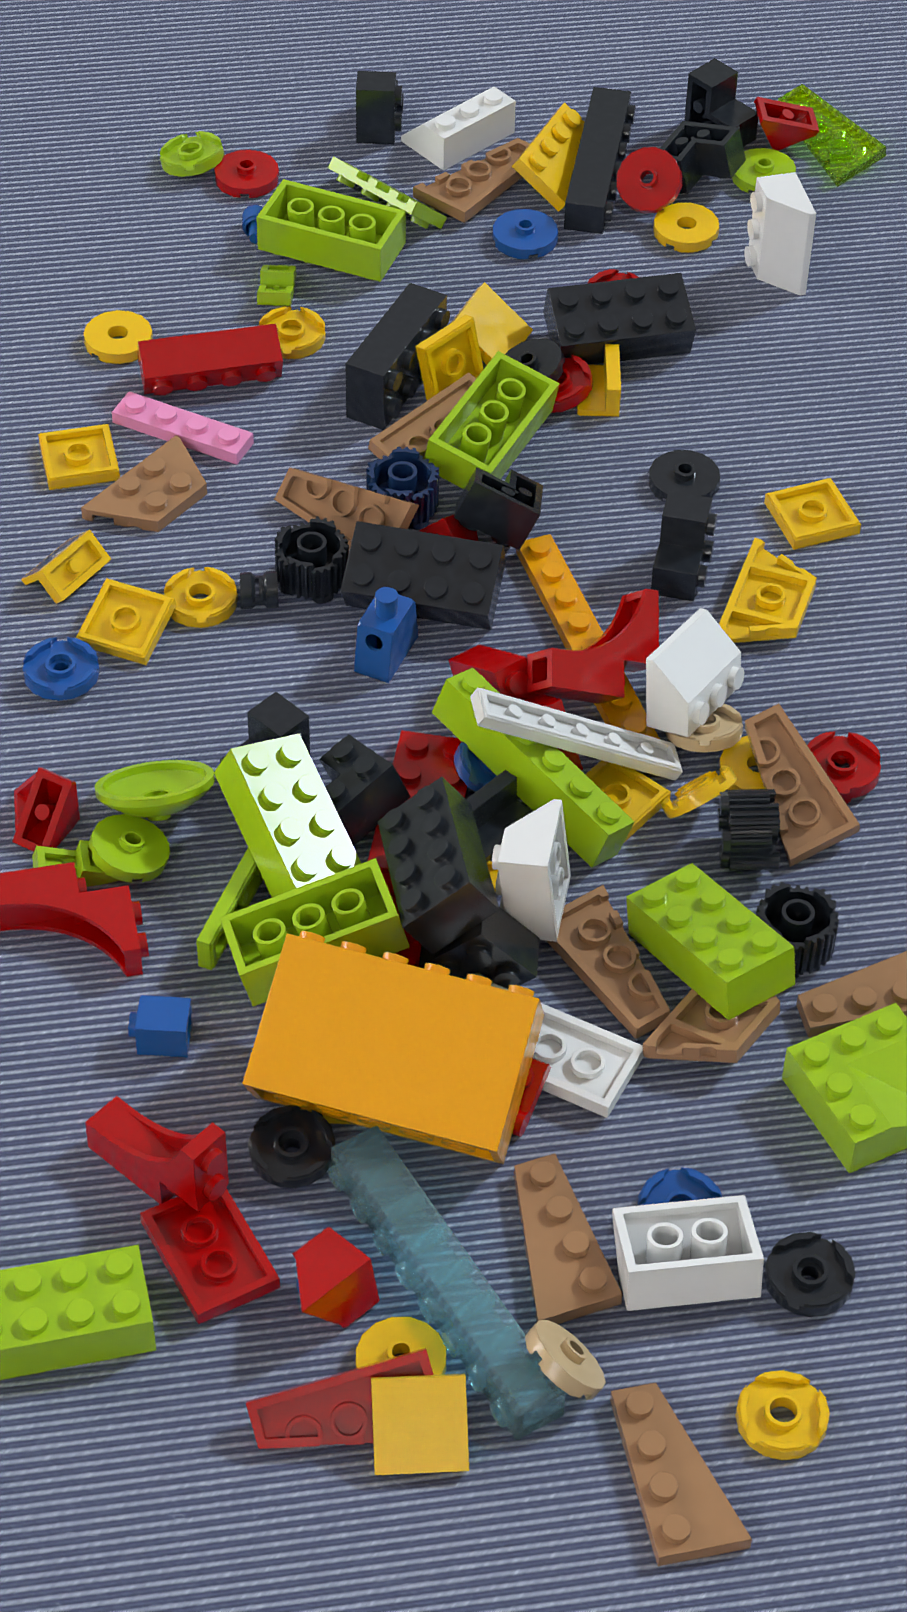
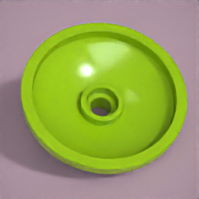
M161 760L135 764L115 770L100 778L94 788L96 798L108 808L133 817H147L150 821H162L170 818L171 814L188 808L207 794L215 782L213 769L201 762Z

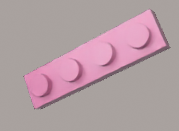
M130 391L112 411V422L165 441H169L176 435L180 437L186 448L236 465L254 444L252 432Z

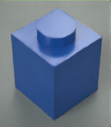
M140 995L138 1011L130 1012L128 1024L129 1037H135L137 1055L188 1058L193 1026L191 998Z

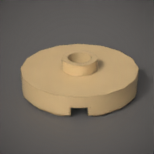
M723 704L689 737L669 732L665 733L668 740L675 746L688 751L703 753L721 751L734 746L741 740L743 734L742 717L733 707Z
M538 1320L525 1336L527 1350L531 1355L537 1351L542 1358L538 1363L541 1367L540 1370L557 1387L573 1397L581 1398L585 1395L587 1400L593 1399L603 1389L606 1381L601 1367L589 1350L573 1334L549 1320Z

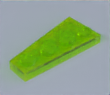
M801 84L778 98V101L813 108L819 132L816 136L803 142L837 187L886 156V146L805 85Z

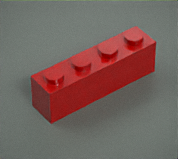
M276 323L138 341V362L144 395L154 394L162 396L176 390L188 389L190 391H199L207 386L222 384L230 387L244 381L257 380L259 382H268L276 377H282L283 357Z

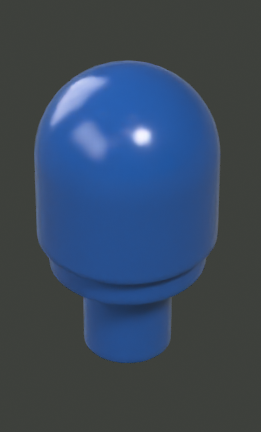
M250 205L242 214L243 231L254 244H257L256 217L263 208L260 205Z

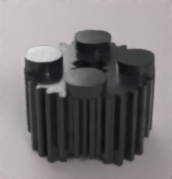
M318 516L315 519H310V522L306 525L303 522L300 523V526L293 525V529H291V525L287 527L282 526L281 531H278L277 537H275L274 548L275 571H277L280 592L290 594L291 596L296 594L297 598L304 597L305 600H308L310 597L318 604L331 602L334 598V593L337 594L338 589L342 587L349 556V545L345 535L340 534L339 529L336 530L333 520L328 522L327 518L321 520Z
M745 789L720 792V808L717 811L718 832H722V845L719 847L721 869L729 868V871L779 869L780 852H775V845H778L780 812L778 802L775 803V789Z
M780 882L779 886L774 884L771 890H765L764 900H760L756 916L794 946L796 979L803 975L804 971L810 974L813 969L820 970V965L825 966L826 962L832 959L839 924L838 912H835L836 900H831L832 895L825 894L826 890L824 888L820 890L814 888L813 891H809V887L801 889L800 885H796L795 888H792L791 884Z

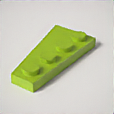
M334 156L328 166V169L339 174L336 179L337 181L352 189L355 184L363 188L361 194L376 202L382 198L387 201L386 206L405 210L412 215L410 221L425 229H428L430 224L442 229L447 219L443 214Z

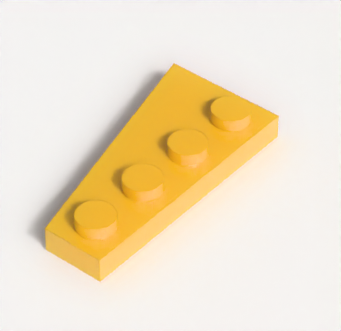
M565 102L556 110L512 165L558 212L565 206L585 124L579 113L571 109Z

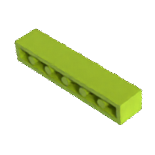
M474 668L446 679L431 713L461 742H465L468 748L496 776L507 770L517 777V796L533 811L553 799L562 800L567 844L589 866L593 868L618 855L635 821L558 748L477 726L470 696L477 687L496 693L499 692Z

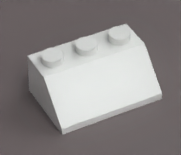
M492 87L401 136V141L444 171L515 133L516 101L496 87Z
M796 172L757 177L755 192H752L750 197L753 213L752 219H749L747 223L750 240L749 246H746L744 250L746 264L752 267L758 280L797 295H805L816 212Z
M702 608L697 610L646 658V727L689 737L700 725L706 722L707 718L718 707L724 704L725 700L735 690L741 687L744 680V669L741 667V651L708 610Z
M553 799L505 828L501 845H495L493 849L492 868L493 870H498L496 894L502 895L500 908L537 935L540 940L557 942L571 874L562 800Z
M745 1195L612 1208L618 1274L627 1311L761 1297L764 1258Z

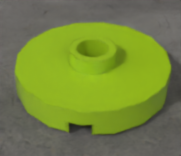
M198 131L195 132L196 136L188 138L187 134H181L170 139L160 150V161L163 171L169 175L185 177L202 174L211 170L222 161L224 156L220 138L209 132Z
M767 148L749 149L744 151L746 161L732 177V180L739 189L748 193L749 190L755 191L757 177L796 172V166L790 157L777 150Z
M126 814L108 816L99 821L89 840V849L91 848L93 853L91 858L95 865L105 874L124 882H132L133 879L142 878V882L153 880L162 874L170 856L169 842L157 826L141 817H133Z

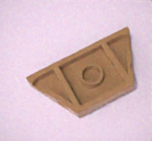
M175 435L82 506V518L87 521H93L95 515L113 518L114 525L135 526L142 530L160 532L207 495V483L180 437Z
M691 989L643 1043V1056L650 1059L737 1063L780 1014V1000L773 996L740 1015L727 1020L698 995L696 991Z

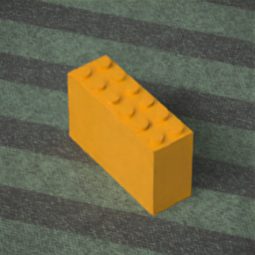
M300 931L299 936L287 933L242 1082L244 1087L257 1099L283 1106L295 1105L303 1110L311 1111L312 1109L324 1116L504 1164L544 1019L540 999L533 997L535 992L517 985H509L508 990L491 986L492 980L475 974H467L466 979L450 976L448 968L432 963H425L424 969L407 964V958L394 953L384 952L382 958L366 954L367 949L351 942L343 941L340 947L324 943L325 937L308 931Z

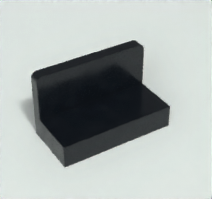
M504 770L466 799L471 803L487 862L492 859L494 846L501 845L505 828L533 812V810L517 800V777L507 770Z

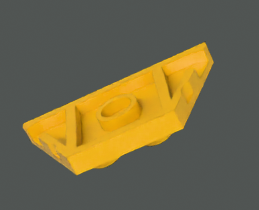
M754 538L719 622L721 628L734 643L796 638L816 587L817 577L805 569L795 566L793 561L783 554L775 557L764 549L765 542L759 538Z

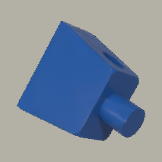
M382 587L375 592L374 599L359 620L357 626L354 672L386 683L390 682L418 638L415 601L399 595L391 587Z

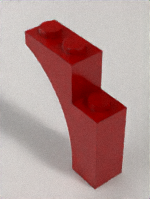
M644 589L623 595L615 617L607 630L592 645L583 650L574 651L548 648L527 654V693L545 694L552 697L596 704L625 698L624 671L637 672L645 670L646 658L659 647L658 591Z
M479 644L448 659L453 676L474 668L500 694L565 712L562 699L545 694L527 693L528 675L527 658L525 656ZM559 749L581 771L583 770L579 754Z
M74 862L0 873V931L44 930L69 935L103 951L121 968L126 977L143 974L142 958L149 957L146 933L137 932L136 926L143 925L140 901L132 902L129 885L87 892L85 877L77 878Z
M115 1096L85 1122L88 1147L159 1204L168 1201L173 1196H179L196 1211H199L209 1201L217 1200L225 1192L229 1184L226 1133L213 1122L199 1134L188 1135L178 1133L151 1121L118 1096Z

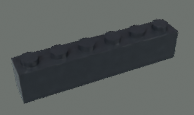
M593 87L565 201L564 229L603 234L605 222L612 221L613 201L616 202L618 193L616 187L617 172L622 161L626 158L627 143L630 142L631 127L635 119L636 105L630 104L631 91Z

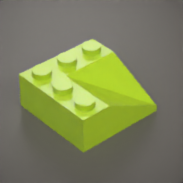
M893 1003L786 1049L782 1080L848 1173H852L907 1149V1017L897 1003Z

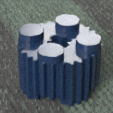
M399 446L392 453H389L388 457L383 455L382 459L368 462V467L366 468V489L419 505L409 526L412 529L421 530L429 525V517L434 516V512H437V507L439 506V467L429 463V459H423V456L416 451V448L410 450L408 447L401 449Z

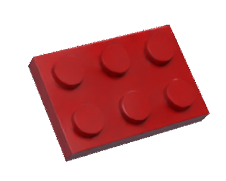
M227 1188L217 1200L209 1201L199 1211H196L177 1196L140 1213L141 1224L198 1325L280 1288L278 1274Z

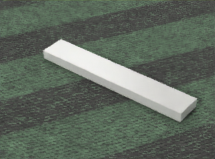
M478 687L470 696L477 726L674 781L683 772L675 745L672 742Z

